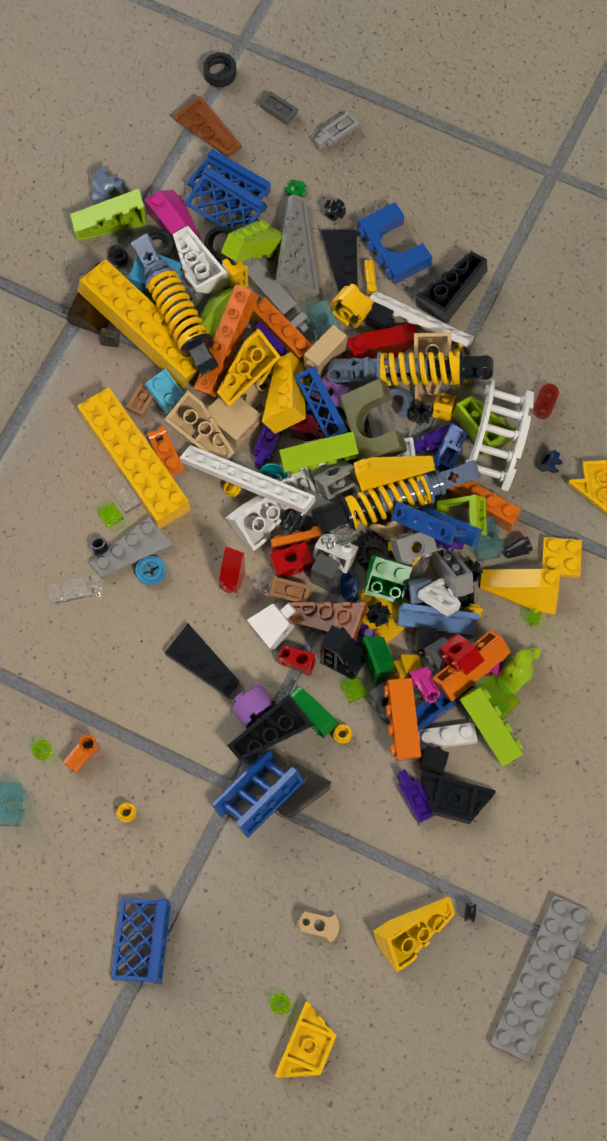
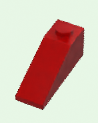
M226 547L219 576V587L224 592H234L237 594L246 574L245 557L243 552Z

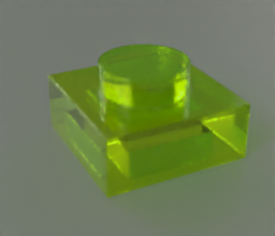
M114 502L97 511L98 516L107 529L124 520Z
M359 677L341 685L349 704L367 696V692Z

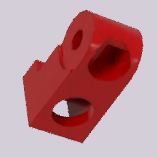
M282 646L276 662L282 666L303 672L304 675L311 676L316 663V657L313 653Z

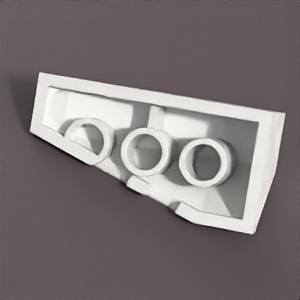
M189 226L173 234L186 280L196 292L215 294L229 286L227 272Z

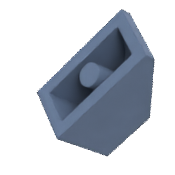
M429 575L409 577L407 596L411 604L416 605L424 602L417 596L419 590L434 582L431 581Z

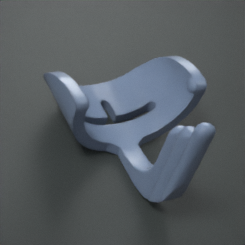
M391 384V386H388L391 397L401 395L404 399L402 408L395 413V416L399 418L409 416V411L413 410L412 407L415 404L413 395L409 390Z

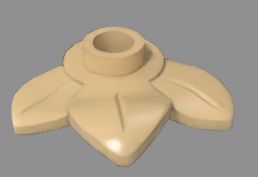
M259 378L243 393L247 395L245 402L254 409L259 405H262L264 408L266 406L271 383L268 378L262 383V385L267 387L266 389L260 388L261 385L258 383L261 378Z

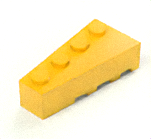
M292 352L281 356L275 362L262 422L275 434L306 419L305 397L294 377L304 372V364ZM303 377V378H301L300 380H301L302 384L304 385V377Z

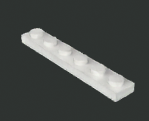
M378 291L370 296L373 303L377 302L393 310L394 316H401L408 323L418 324L425 331H433L435 333L451 332V340L456 345L462 344L463 347H468L474 339V336Z

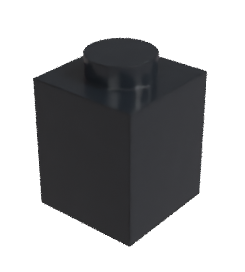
M377 302L373 303L372 309L366 315V325L376 330L393 327L395 322L394 311Z
M418 625L413 630L411 653L424 657L426 655L424 648L436 642L437 628Z
M427 745L425 751L421 750V757L418 759V762H421L420 769L443 776L449 752Z

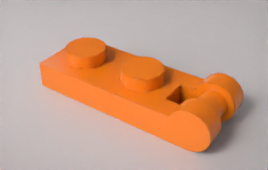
M164 425L158 427V430L153 432L152 430L146 432L154 452L170 475L173 477L184 472V467ZM161 436L163 440L157 442L156 438Z
M315 525L309 531L303 532L299 530L293 532L292 535H278L270 539L271 550L273 552L278 548L285 549L296 542H306L307 545L317 543L322 534L318 525Z

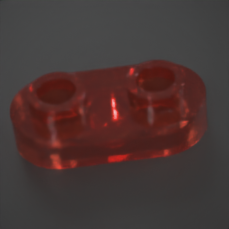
M545 384L541 388L533 408L534 415L537 418L546 419L550 417L559 396L557 386Z

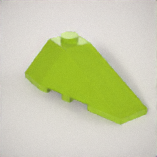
M234 288L223 289L209 298L200 317L202 325L206 326V332L211 334L213 339Z

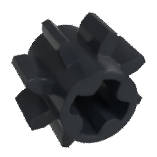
M340 199L327 200L324 205L325 216L332 221H336L338 218L343 219L346 214L345 204Z
M423 401L417 405L413 404V410L409 411V415L413 416L412 423H419V426L425 422L428 424L429 417H432L433 414L432 411H429L430 405L423 404Z
M292 510L289 514L285 512L281 518V521L284 522L282 527L291 533L296 530H302L305 525L302 522L303 517Z
M471 559L465 561L464 564L473 574V582L480 580L481 573H483L480 569L481 564L477 561L473 562Z
M377 602L368 606L369 611L366 616L369 623H375L376 627L389 623L388 618L391 613L388 605L384 606L381 602Z

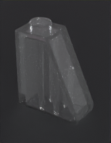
M388 402L375 407L366 416L371 438H377L393 430L402 433L404 438H409V428Z

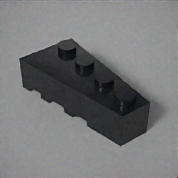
M471 251L457 262L454 268L443 273L441 278L435 283L432 282L427 286L426 290L415 295L417 308L444 323H448L487 273V259Z
M287 695L227 746L238 760L242 761L316 725L291 695Z

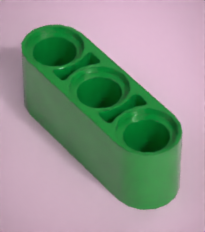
M297 686L289 694L316 726L312 727V729L322 738H325L338 725L336 719L302 687Z

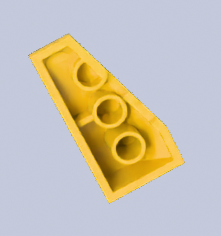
M257 329L244 341L217 391V394L228 407L281 358L260 329Z
M433 456L372 457L354 463L355 474L362 491L436 470Z
M482 569L480 589L500 598L504 597L511 600L514 604L525 606L535 613L555 615L560 571L547 569Z
M445 897L387 921L373 930L378 948L397 973L414 962L418 957L416 954L423 946L427 947L430 944L429 939L436 932H440L455 915L451 898Z

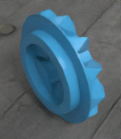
M146 556L137 563L135 569L136 576L141 583L149 586L152 584L157 585L161 580H164L166 566L160 558ZM147 565H149V567H151L152 570L156 569L154 571V577L150 573H147Z

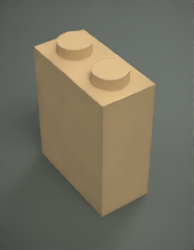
M332 325L304 354V371L315 366L319 376L323 377L327 373L329 362L332 359H341L346 354L347 335Z
M218 395L212 405L206 406L224 437L236 448L262 423V415L240 397L228 407Z

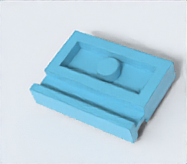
M166 368L144 384V387L165 414L169 413L185 394Z

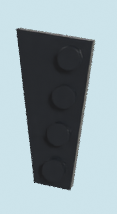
M321 230V237L324 241L338 293L344 286H350V284L358 287L357 230Z

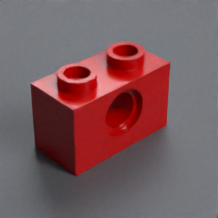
M296 542L288 548H278L270 553V562L275 576L284 579L311 570L314 564L306 542ZM289 557H293L296 560L294 562H288L286 559Z
M458 633L440 647L443 653L441 657L447 665L451 664L457 672L461 671L465 675H468L485 661L477 647Z

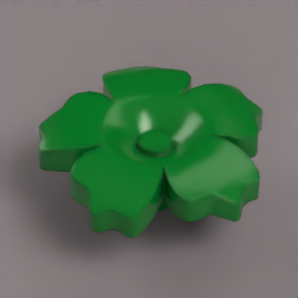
M295 179L290 180L289 187H285V192L288 195L294 194L299 197L306 195V184L304 181H298L297 183Z

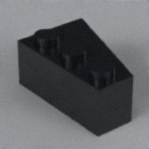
M331 625L321 643L320 664L355 681L365 660L352 637L347 633V630L341 626L335 627Z

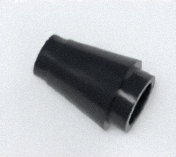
M526 536L524 538L520 537L506 548H503L507 559L530 554L529 552L533 551L529 538Z

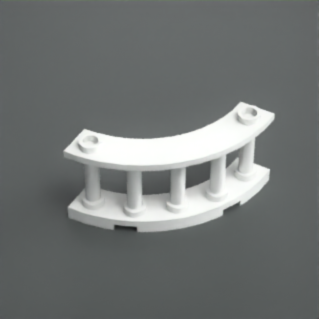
M491 379L490 384L486 385L483 391V396H485L483 414L469 460L466 459L465 463L472 460L476 462L479 451L506 459V468L501 472L481 465H477L479 473L499 479L501 489L508 491L517 470L514 469L517 461L516 458H521L531 421L528 411L529 408H533L534 392L527 390L524 396L518 397L494 389L495 380ZM493 397L518 404L520 411L517 412L492 404ZM490 412L516 419L518 422L517 430L511 431L489 424ZM485 431L511 438L514 441L512 450L506 452L482 444Z

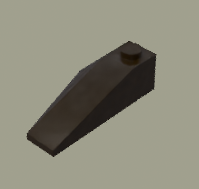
M80 293L75 297L67 313L69 324L102 336L110 322Z

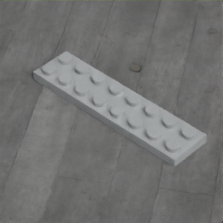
M554 895L490 1046L526 1063L529 1062L592 912Z

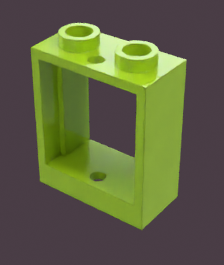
M471 495L437 501L436 510L450 515V507L469 504L470 524L482 529L480 537L487 536L486 498Z

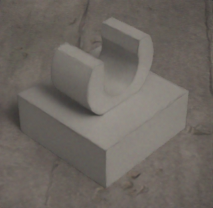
M304 312L300 313L290 322L301 334L308 329V326L303 322L307 318Z

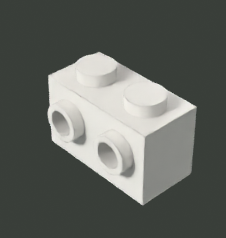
M323 533L315 545L312 559L316 560L319 553H322L340 562V570L347 573L355 560L358 546L331 534Z

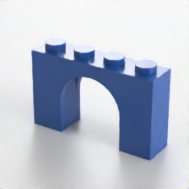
M396 202L358 220V228L356 229L359 237L365 240L369 252H373L377 264L383 267L386 278L388 280L391 279L394 285L430 267L432 264V255L423 243L403 253L391 252L382 245L381 238L386 233L404 225V214Z

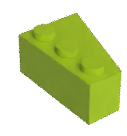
M470 396L456 404L452 416L458 421L463 430L469 432L467 435L475 444L484 404ZM490 412L489 424L511 431L517 430L515 426L513 428L504 422L505 419L501 416L497 417ZM485 431L482 444L501 449L513 441L511 438ZM481 452V453L484 455V457H487L488 455H490V454Z

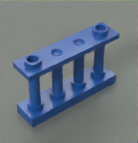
M397 501L391 518L395 522L448 545H452L454 539L477 548L482 532L481 528L426 505H419V508L415 509Z
M268 749L212 804L221 818L227 812L238 820L236 825L247 838L304 783V780L295 768L291 767L285 772L276 766L277 761ZM269 770L280 778L273 786L261 779ZM255 784L266 792L259 800L247 793ZM241 798L252 806L245 814H242L233 807Z

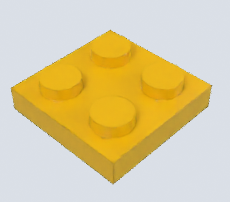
M544 537L542 569L560 571V577L580 578L582 540Z

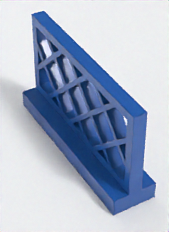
M213 149L207 153L208 157L187 182V185L194 189L196 186L195 180L202 177L204 174L202 171L206 166L211 165L217 173L230 176V181L244 184L245 188L243 189L246 191L260 193L257 197L261 200L271 192L268 180ZM207 180L202 185V192L209 190L211 187V183H208ZM222 191L216 193L217 200L224 199V196H226V193ZM213 193L206 194L207 197L214 200ZM239 200L230 201L231 210L239 208ZM227 202L221 203V205L228 208ZM253 209L244 211L245 218H248ZM242 211L235 212L242 216Z
M208 166L202 171L204 174L184 202L187 207L216 225L228 228L232 226L234 231V225L244 223V226L256 222L260 214L264 213L268 208L264 201ZM207 180L211 183L212 189L202 192V185ZM224 191L226 198L217 200L215 192ZM213 193L214 201L204 203L203 195ZM201 196L202 204L196 206L191 204L194 197ZM239 200L241 207L231 210L230 201ZM227 202L228 210L219 212L218 204ZM215 205L216 213L208 215L205 207ZM253 209L256 212L253 217L245 218L244 210ZM242 211L243 219L233 222L232 213ZM229 214L231 222L221 223L220 216Z
M121 898L111 975L112 980L149 982L162 985L171 903L167 899ZM126 904H134L138 908L130 916L125 913ZM148 905H156L155 913L148 918L142 910ZM141 912L147 920L137 927L132 919ZM130 922L135 930L126 937L123 933V927ZM150 923L153 927V933L146 938L140 930ZM139 933L144 941L137 947H134L129 940ZM127 942L133 950L123 957L120 953V948ZM147 943L151 948L150 954L143 958L138 950ZM136 953L142 961L132 968L126 960ZM125 962L130 971L124 976L117 975L118 967ZM143 964L148 967L147 977H139L135 972Z

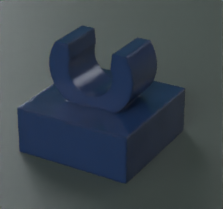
M556 450L545 452L537 468L542 472L558 473L559 470L555 468V465H562L563 463L561 459H558L560 453Z

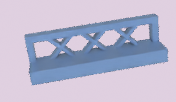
M403 603L399 607L397 626L416 628L418 625L437 628V632L458 633L459 635L473 637L475 622L479 620V614L456 611L447 617L433 607Z

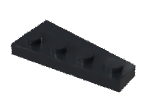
M189 623L165 652L167 657L227 698L239 684V680Z

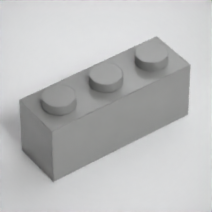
M443 545L437 546L438 551L432 552L431 564L434 571L440 578L445 580V585L452 590L456 598L473 593L472 572L455 551L445 550Z

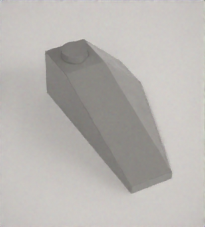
M262 255L261 259L252 257L251 260L242 261L248 267V285L263 298L265 297L283 316L297 305L289 288L275 283L277 267L271 257L268 258L266 255Z

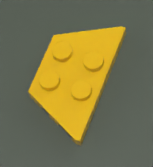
M307 1001L275 1073V1078L320 1076L337 1035L327 1026L325 1021Z

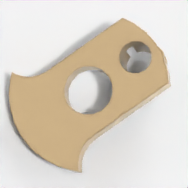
M305 911L296 922L300 932L322 937L328 944L337 937L339 932V921L336 914L326 917ZM316 920L323 922L324 929L322 931L315 929L314 923Z

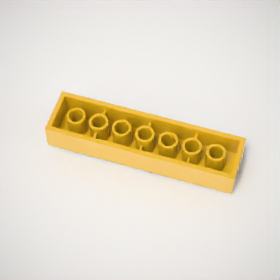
M106 259L80 279L77 291L162 370L166 368L182 389L200 374L193 357H183L181 355L178 342L175 341L174 334L170 332L165 318L162 317L161 310Z
M109 387L77 405L79 416L159 529L190 511L188 499Z

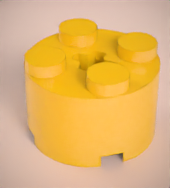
M350 284V286H344L330 302L329 307H333L334 311L332 313L341 323L346 326L351 324L354 325L352 328H357L372 309L373 301L370 297L361 293L356 285Z

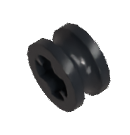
M466 903L464 921L471 920L475 922L477 904L470 906L469 903Z

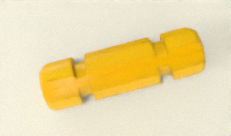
M366 260L364 262L367 293L373 294L377 291L374 261Z

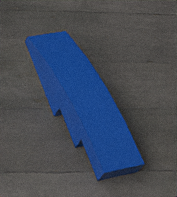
M450 424L434 457L435 469L443 472L455 468L454 464L462 450L460 448L469 432L454 424ZM441 494L436 495L435 499L438 500Z
M440 692V697L435 702L429 703L424 701L417 706L418 732L461 702L460 698L451 702Z

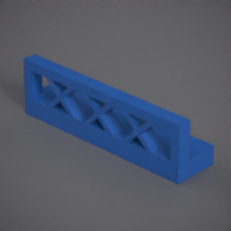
M315 366L295 375L294 377L325 438L348 433ZM309 375L312 380L311 387L303 385L300 379ZM312 391L319 393L321 397L319 403L311 401L310 395ZM320 407L327 409L329 413L327 419L319 417ZM329 423L335 425L338 432L330 436L326 430Z

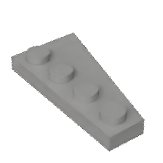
M147 518L112 545L106 553L99 555L91 561L90 566L101 579H104L124 570L125 567L131 564H137L146 556H155L162 550L172 548L173 544L150 518Z

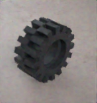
M370 536L367 538V541L364 539L362 544H360L358 562L360 561L361 567L364 566L365 571H367L371 560L368 557V552L371 549H379L383 554L382 557L392 559L393 551L388 550V541H383V537L377 539V536H374V539H371Z

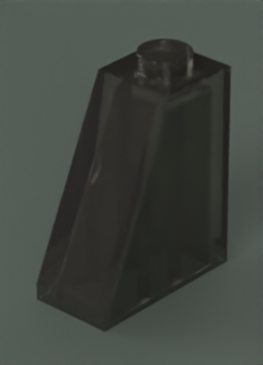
M296 764L294 768L298 771L304 783L275 813L282 818L289 817L292 819L328 792L331 788V781Z

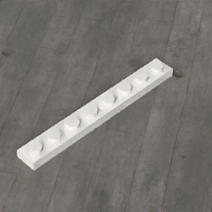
M192 445L180 457L183 464L304 514L307 513L316 501L315 496Z

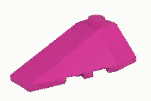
M174 190L158 191L145 200L146 212L162 230L171 235L174 243L173 234L186 226H189L199 238L187 206Z

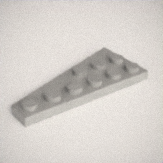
M293 194L288 197L275 283L315 297L319 294L307 203L306 199Z

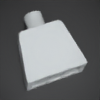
M290 603L282 609L276 604H271L247 621L267 646L276 650L295 626L289 617L296 612V609Z

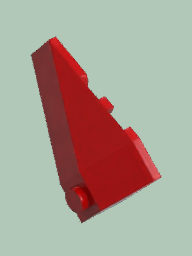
M408 323L363 333L347 339V353L349 358L361 359L369 357L374 359L377 357L378 352L387 353V358L389 353H393L394 358H396L400 352H405L414 345V333L418 332L414 324Z

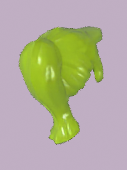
M539 647L522 649L506 659L497 678V685L501 691L506 694H515L523 685L531 681L534 671L533 660L539 659L541 654Z

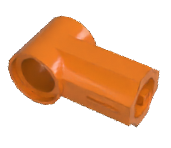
M90 734L83 735L78 745L63 761L76 774L89 758L98 752L99 744L95 737ZM86 742H94L92 748H84Z

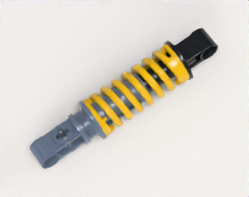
M148 233L132 241L131 244L145 267L146 288L152 294L153 300L157 302L156 305L161 310V315L165 318L170 332L174 334L173 337L178 342L181 355L183 357H193L194 363L202 376L219 367L215 357L209 350L213 343V337L206 332L207 328L205 325H202V319L198 317V311L193 308V302L189 301V294L185 293V287L180 285L181 280L177 270L169 268L167 261L161 260Z
M463 350L454 353L450 351L447 360H444L443 352L438 353V360H434L433 352L428 353V358H424L423 352L418 353V358H414L412 352L408 354V358H404L402 352L398 354V358H394L393 353H389L387 358V353L378 352L377 357L374 359L369 357L361 359H332L328 364L327 378L333 383H370V381L373 382L381 379L388 386H391V381L394 386H399L401 381L404 386H408L411 380L415 386H418L421 380L425 386H428L431 379L436 386L440 384L442 379L444 385H448L451 381V385L464 386L465 380L490 379L493 376L494 361L488 355L465 356Z
M475 460L460 464L443 472H439L436 469L428 474L423 473L414 476V478H406L404 481H396L395 485L393 483L386 484L385 488L378 486L376 487V492L373 489H368L366 495L363 492H358L356 499L352 495L341 497V508L315 515L321 534L348 524L352 532L358 529V524H360L359 519L363 526H367V516H370L372 522L376 523V513H380L383 520L387 518V512L393 515L397 501L406 505L409 504L413 508H416L414 502L419 501L421 506L435 503V496L446 494L447 488L481 478ZM450 472L452 475H456L454 483L452 480H448Z

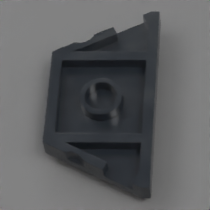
M422 771L420 774L431 814L458 822L471 824L496 793V790L433 773Z

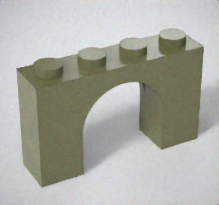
M377 379L340 396L342 400L341 408L347 417L346 425L351 432L354 431L359 454H356L357 461L372 457H395L408 451L403 434L397 430L390 431L377 438H368L364 430V422L368 413L375 407L392 400L388 384L385 381Z

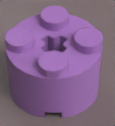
M257 683L246 694L244 692L238 694L235 697L236 703L231 709L247 729L272 709L276 702L260 683Z

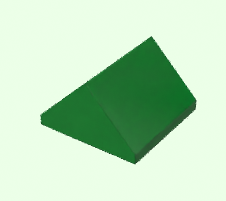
M364 637L361 652L374 685H377L397 673V669L384 637Z

